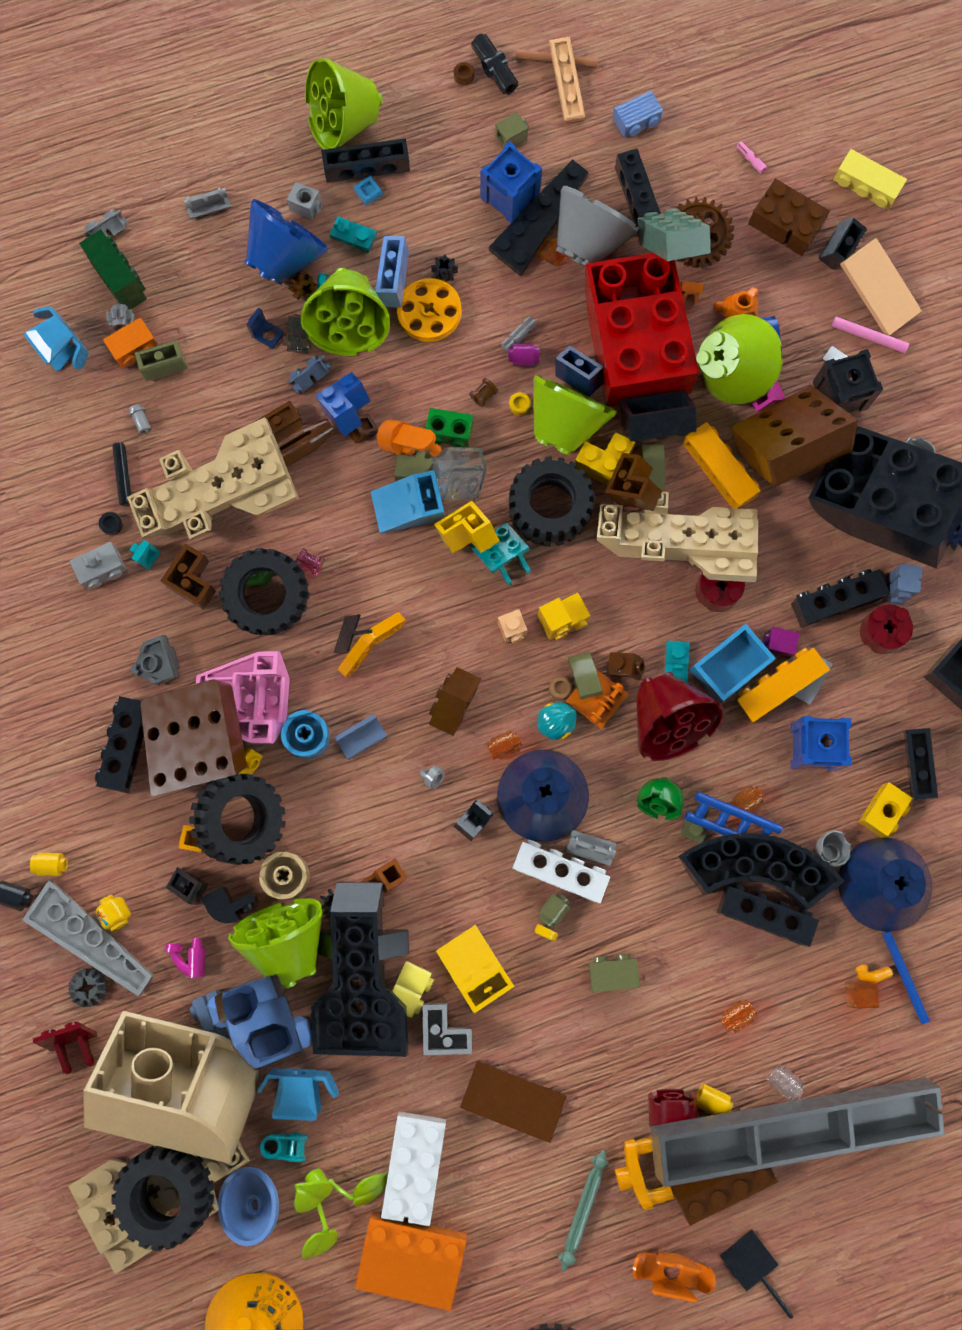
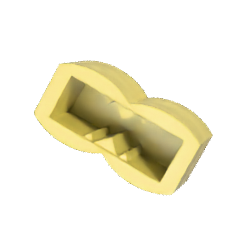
M406 961L392 992L407 1006V1016L412 1018L414 1013L419 1015L424 1001L420 1000L424 991L429 992L434 979L430 978L432 972Z

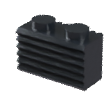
M853 217L839 222L820 254L819 260L831 269L841 267L840 264L854 253L856 246H859L858 243L861 242L860 239H863L867 228Z

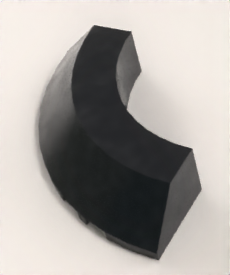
M740 833L719 836L691 847L678 856L689 877L703 895H708L715 889L733 882L750 881L773 887L788 896L800 909L808 910L844 882L830 865L811 853L810 850L789 840L764 834Z

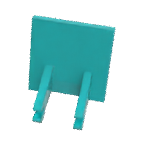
M506 522L495 530L500 542L482 553L473 544L470 547L492 574L499 571L504 582L511 586L513 583L503 565L516 557L522 569L528 575L531 573V569L526 563L523 554L529 551L530 548Z

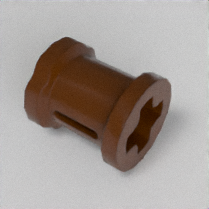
M484 378L482 384L475 391H471L469 395L478 406L484 407L485 402L493 394L498 393V389L493 382Z

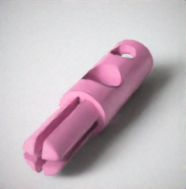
M742 141L737 144V148L745 156L746 160L751 162L759 174H762L767 169V166L759 158H756L755 153L752 150L750 151Z

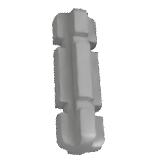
M530 316L527 317L523 324H520L509 335V338H506L501 343V347L508 353V349H513V344H519L529 334L528 332L536 327V321Z

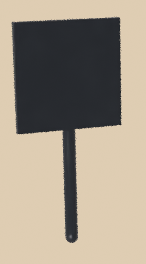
M357 614L344 618L334 653L349 652L354 636L372 633V629L356 631L361 615Z
M751 1229L724 1251L720 1257L746 1292L761 1280L786 1315L792 1319L793 1314L765 1278L767 1274L778 1266V1263Z

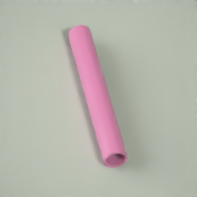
M835 316L831 327L904 354L909 347V343L837 316Z

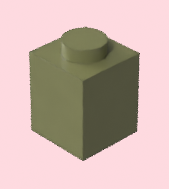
M515 112L495 124V137L503 148L509 141L518 146L527 141L528 123Z

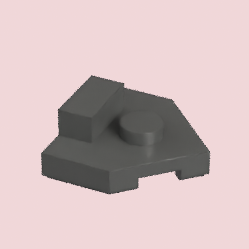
M161 635L143 642L137 661L133 663L130 672L159 686L179 678L177 671L180 668L174 647L169 645L167 635Z

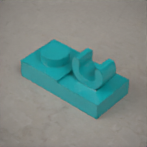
M338 216L329 235L334 240L369 253L377 237V231Z
M666 642L664 674L673 672L676 677L688 683L690 642Z

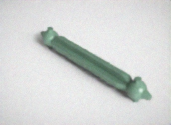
M602 1150L599 1155L591 1159L594 1168L589 1172L566 1239V1251L558 1256L562 1263L561 1270L564 1272L576 1262L574 1253L579 1247L603 1177L602 1170L609 1166L605 1150Z

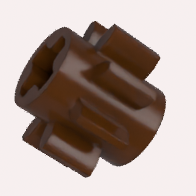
M298 272L297 276L290 278L291 286L288 290L294 292L293 297L297 300L302 298L307 301L308 297L314 293V287L317 284L311 281L312 276L309 274L303 275Z

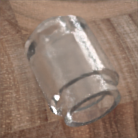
M779 1064L767 1077L771 1082L770 1085L787 1101L793 1099L796 1101L804 1093V1083L787 1067H782Z

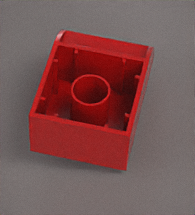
M654 253L587 263L585 266L587 313L596 362L604 366L603 385L601 387L605 405L609 407L619 406L620 399L685 390L687 394H691L699 375L675 260L666 261Z

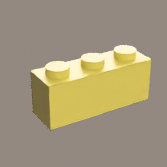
M850 149L833 180L840 186L847 187L856 192L860 197L867 198L877 206L889 210L907 179Z

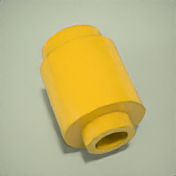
M39 852L37 855H32L30 860V872L37 876L60 877L63 872H66L68 867V860L64 858L63 853Z

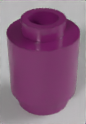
M513 344V349H508V362H513V367L539 364V346H534V344Z

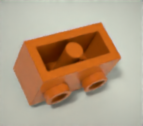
M141 317L103 339L121 369L129 367L136 362V351L152 349L153 346L157 347L158 345Z

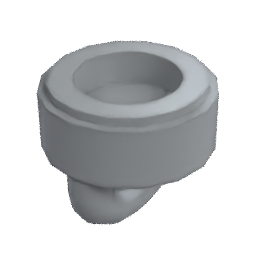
M434 766L431 769H422L420 776L425 779V786L434 790L442 783L445 771L438 766Z

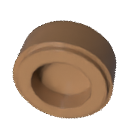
M556 677L549 685L550 695L557 700L566 699L572 691L571 682L565 677Z

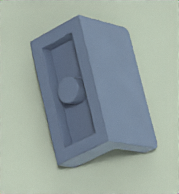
M375 714L334 738L346 758L350 760L387 738V735Z

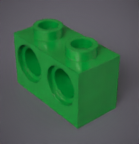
M429 408L426 429L431 430L436 435L435 444L446 443L455 448L469 447L473 415ZM435 425H442L444 427L440 431L433 429ZM458 428H462L465 430V432L460 435L456 434L454 431Z

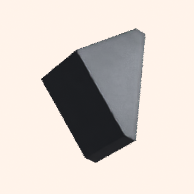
M177 867L166 888L186 903L198 905L209 884Z

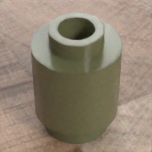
M559 892L556 896L551 894L540 909V915L537 918L553 929L555 925H559L571 908L567 905L570 900Z

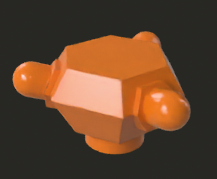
M752 287L749 290H741L729 295L722 302L714 303L713 308L717 312H722L726 318L739 314L758 317V289Z

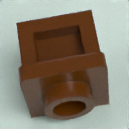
M610 652L607 675L612 677H631L635 680H641L645 670L643 658L635 653Z

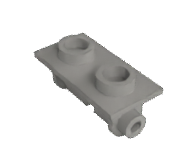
M220 187L218 190L191 198L188 196L184 200L190 219L231 208L225 188L220 189Z
M112 209L103 215L104 219L100 222L92 221L86 225V230L83 233L86 237L102 230L107 237L106 231L109 229L112 235L115 236L125 230V226L129 224L124 217L120 219V209L116 212Z
M572 830L566 853L611 866L617 844Z

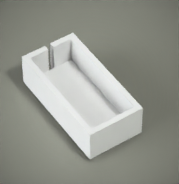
M405 1112L398 1113L381 1218L403 1221L404 1217H409V1223L430 1226L446 1119Z

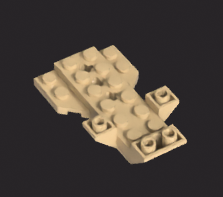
M265 417L226 435L216 459L193 470L180 450L160 458L165 476L170 481L152 490L146 488L127 497L143 538L173 534L185 528L190 540L211 531L212 515L231 506L260 517L299 499L270 424ZM262 462L263 464H261V469L259 470L257 468L258 464ZM242 471V472H243V473L241 474V477H242V478H240V479L237 478V476L239 475V473ZM223 481L221 483V488H218L219 482Z
M662 492L654 511L645 510V513L623 512V505L600 504L597 541L617 556L641 558V560L688 561L692 566H698L703 571V575L709 580L756 582L758 556L757 509L711 507L699 516L667 514L669 492Z
M240 1142L237 1144L230 1164L201 1157L204 1160L201 1164L204 1168L208 1167L211 1172L208 1176L209 1181L213 1180L214 1182L249 1161ZM112 1158L68 1187L79 1206L77 1212L100 1255L104 1253L113 1272L117 1274L153 1250L151 1246L147 1249L139 1247V1242L136 1240L132 1243L127 1238L128 1233L125 1230L121 1232L119 1229V1219H115L114 1222L108 1217L110 1212L113 1214L112 1211L116 1209L115 1205L111 1204V1196L116 1193L113 1190L114 1182L119 1178L118 1173L127 1165V1162ZM151 1175L147 1183L148 1199L159 1213L168 1216L170 1210L180 1205L179 1193L174 1184L167 1178L159 1175ZM152 1184L154 1187L156 1185L160 1187L158 1195L152 1193ZM213 1189V1190L210 1192V1194H213V1195L215 1196V1192H214V1189ZM216 1196L214 1197L213 1205L209 1207L211 1209L210 1215L219 1210Z

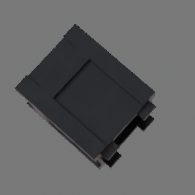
M868 349L842 359L825 361L813 380V385L817 390L848 413L857 410L859 412L868 410L883 391L882 384L878 382L872 367L871 355ZM828 412V413H825L824 415H825V416H829V415H831V414H833V413H832V412Z

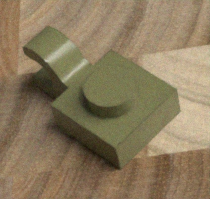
M709 806V808L707 809L704 818L707 817L711 809V806ZM685 820L679 835L700 844L703 842L708 829Z

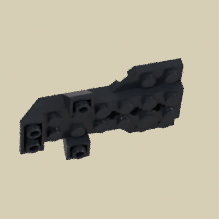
M384 882L336 883L330 911L331 929H320L317 954L332 959L333 984L311 1006L313 1054L406 1057L409 1054L407 1006L385 985L384 959L409 954V929H385L383 931ZM357 977L361 978V980L363 981L362 985H359V982L355 981ZM357 1001L363 1003V1009H360V1005H356ZM358 1025L364 1027L365 1031L363 1033L361 1029H357Z

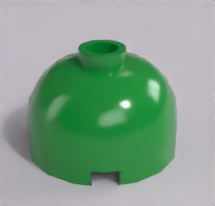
M661 777L647 781L641 787L636 802H638L637 807L643 813L657 819L658 814L666 816L665 820L670 821L680 817L684 796L673 780Z

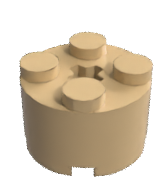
M276 852L267 857L263 862L259 881L262 889L269 896L276 899L289 900L298 897L305 891L310 881V871L307 863L300 856L290 852ZM282 871L290 873L288 881L280 879L283 876Z

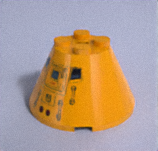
M264 1272L244 1273L229 1280L215 1294L206 1314L205 1330H304L303 1310L296 1293L279 1277Z

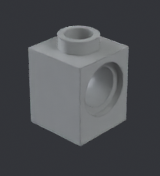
M295 182L287 198L289 211L313 220L315 214L319 213L322 207L319 191Z

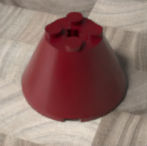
M667 672L654 679L647 678L640 684L642 688L636 696L638 750L643 758L650 757L651 761H665L684 755L700 746L698 741L707 734L711 737L723 721L724 709L717 700L679 679L673 672Z

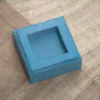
M371 175L353 186L355 193L365 206L383 196V191Z

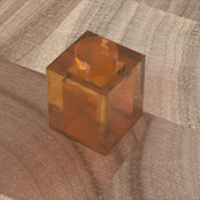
M846 982L847 1007L855 1009L879 1008L877 983Z

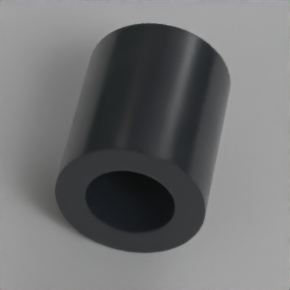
M3 880L0 881V905L18 911H23L24 908L30 906L33 895L30 894L29 888Z

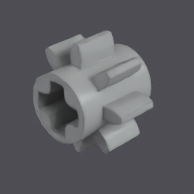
M115 304L111 307V311L106 312V318L109 326L118 331L134 321V314L131 309L128 310V306Z

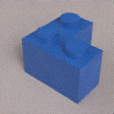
M353 372L343 376L339 381L316 395L325 415L343 436L362 425L356 411L371 402L362 382Z

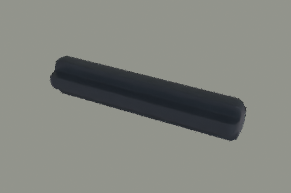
M122 442L114 443L112 448L118 501L123 507L130 506L127 498L131 496L126 446Z

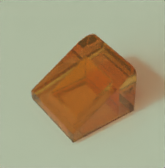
M548 237L544 239L535 253L537 257L557 267L565 257L556 251L557 239Z

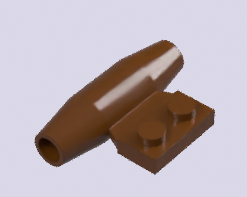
M291 401L286 402L256 420L258 421L264 417L268 420L286 467L314 452L336 434L327 418L302 427V419ZM262 462L258 464L257 468L259 470L261 469V464H263Z

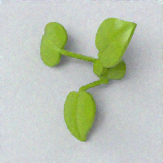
M319 1168L312 1170L305 1177L306 1183L295 1184V1210L298 1213H304L317 1207L323 1225L322 1232L313 1234L306 1241L302 1249L303 1260L314 1258L327 1252L338 1239L336 1230L328 1231V1225L320 1201L327 1198L334 1188L349 1200H353V1204L356 1207L369 1204L384 1190L387 1184L388 1171L363 1179L354 1188L353 1194L346 1192L333 1179L328 1180Z

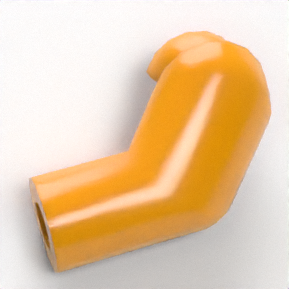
M866 964L858 965L855 968L856 976L860 981L878 983L893 976L892 970L888 966L875 971H869Z

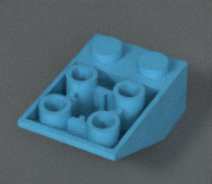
M435 470L413 474L371 491L380 534L433 523L445 518Z

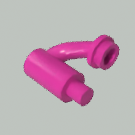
M192 938V948H188V964L184 962L178 953L182 951V948H180L181 943L166 944L164 952H169L174 964L183 974L188 977H205V948H202V938Z

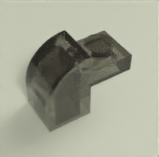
M292 314L288 316V334L283 336L282 346H287V352L309 354L312 342L308 339L309 336L305 329H302L301 315Z

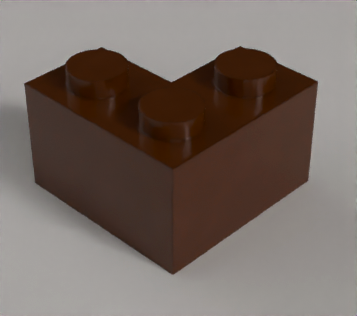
M622 453L605 493L619 505L654 511L662 490L648 479L653 468L640 455Z
M185 543L160 581L166 588L203 610L216 592L210 584L199 578L208 565L209 560L204 554Z
M456 667L453 674L448 673L443 685L439 687L435 696L439 700L437 703L434 702L430 709L429 715L432 718L429 725L454 736L462 723L466 710L475 696L482 678Z

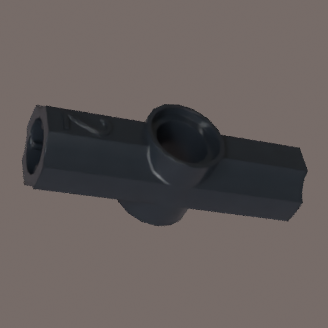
M481 33L477 35L471 42V47L480 59L484 73L488 78L492 77L503 95L513 93L518 87L519 82L509 69L506 56L501 50L497 51L487 34Z

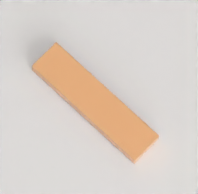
M570 37L549 40L564 123L585 120Z

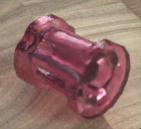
M303 548L296 562L299 567L301 566L312 571V574L316 576L323 566L324 557H316Z

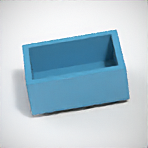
M745 624L697 662L689 671L708 694L721 704L776 658L748 625Z

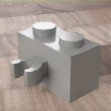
M108 542L70 560L80 585L86 590L98 588L102 585V582L108 579H117L122 576L123 572L127 571L117 547L112 542Z

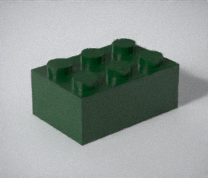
M99 230L79 243L90 263L119 304L128 306L129 310L147 300L143 293L146 288L140 281V277L134 268H131L122 251H119L111 235L106 237L103 231Z

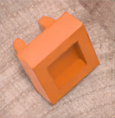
M682 280L680 282L681 291H684L682 294L684 302H686L688 294H693V302L697 303L699 300L698 293H703L704 284Z

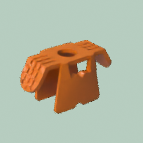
M658 1251V1254L642 1252L637 1255L634 1261L633 1278L636 1280H652V1294L698 1303V1298L687 1288L696 1289L704 1294H710L716 1287V1276L710 1267L694 1262L689 1257H684L680 1254ZM665 1266L679 1268L678 1276L674 1279L667 1278L664 1274Z

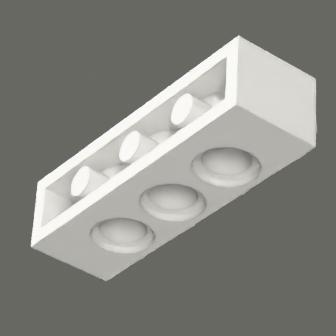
M528 840L527 843L522 842L512 867L513 870L598 904L601 903L610 876L605 875L606 870L597 866H593L592 869L584 866V861L574 857L571 860L562 858L563 853L551 848L549 852L540 849L541 844L531 840ZM537 855H541L546 859V866L542 869L534 866L533 860ZM558 864H564L568 868V873L565 877H559L555 873V868ZM582 872L586 873L590 878L586 886H581L577 881V876Z

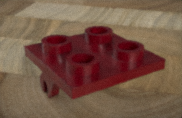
M79 1022L67 1023L63 1029L57 1031L54 1029L43 1031L41 1036L33 1038L34 1044L51 1052L56 1051L63 1074H71V1065L68 1061L65 1045L75 1041L79 1042L86 1065L89 1067L94 1066V1058L88 1039L97 1037V1032Z

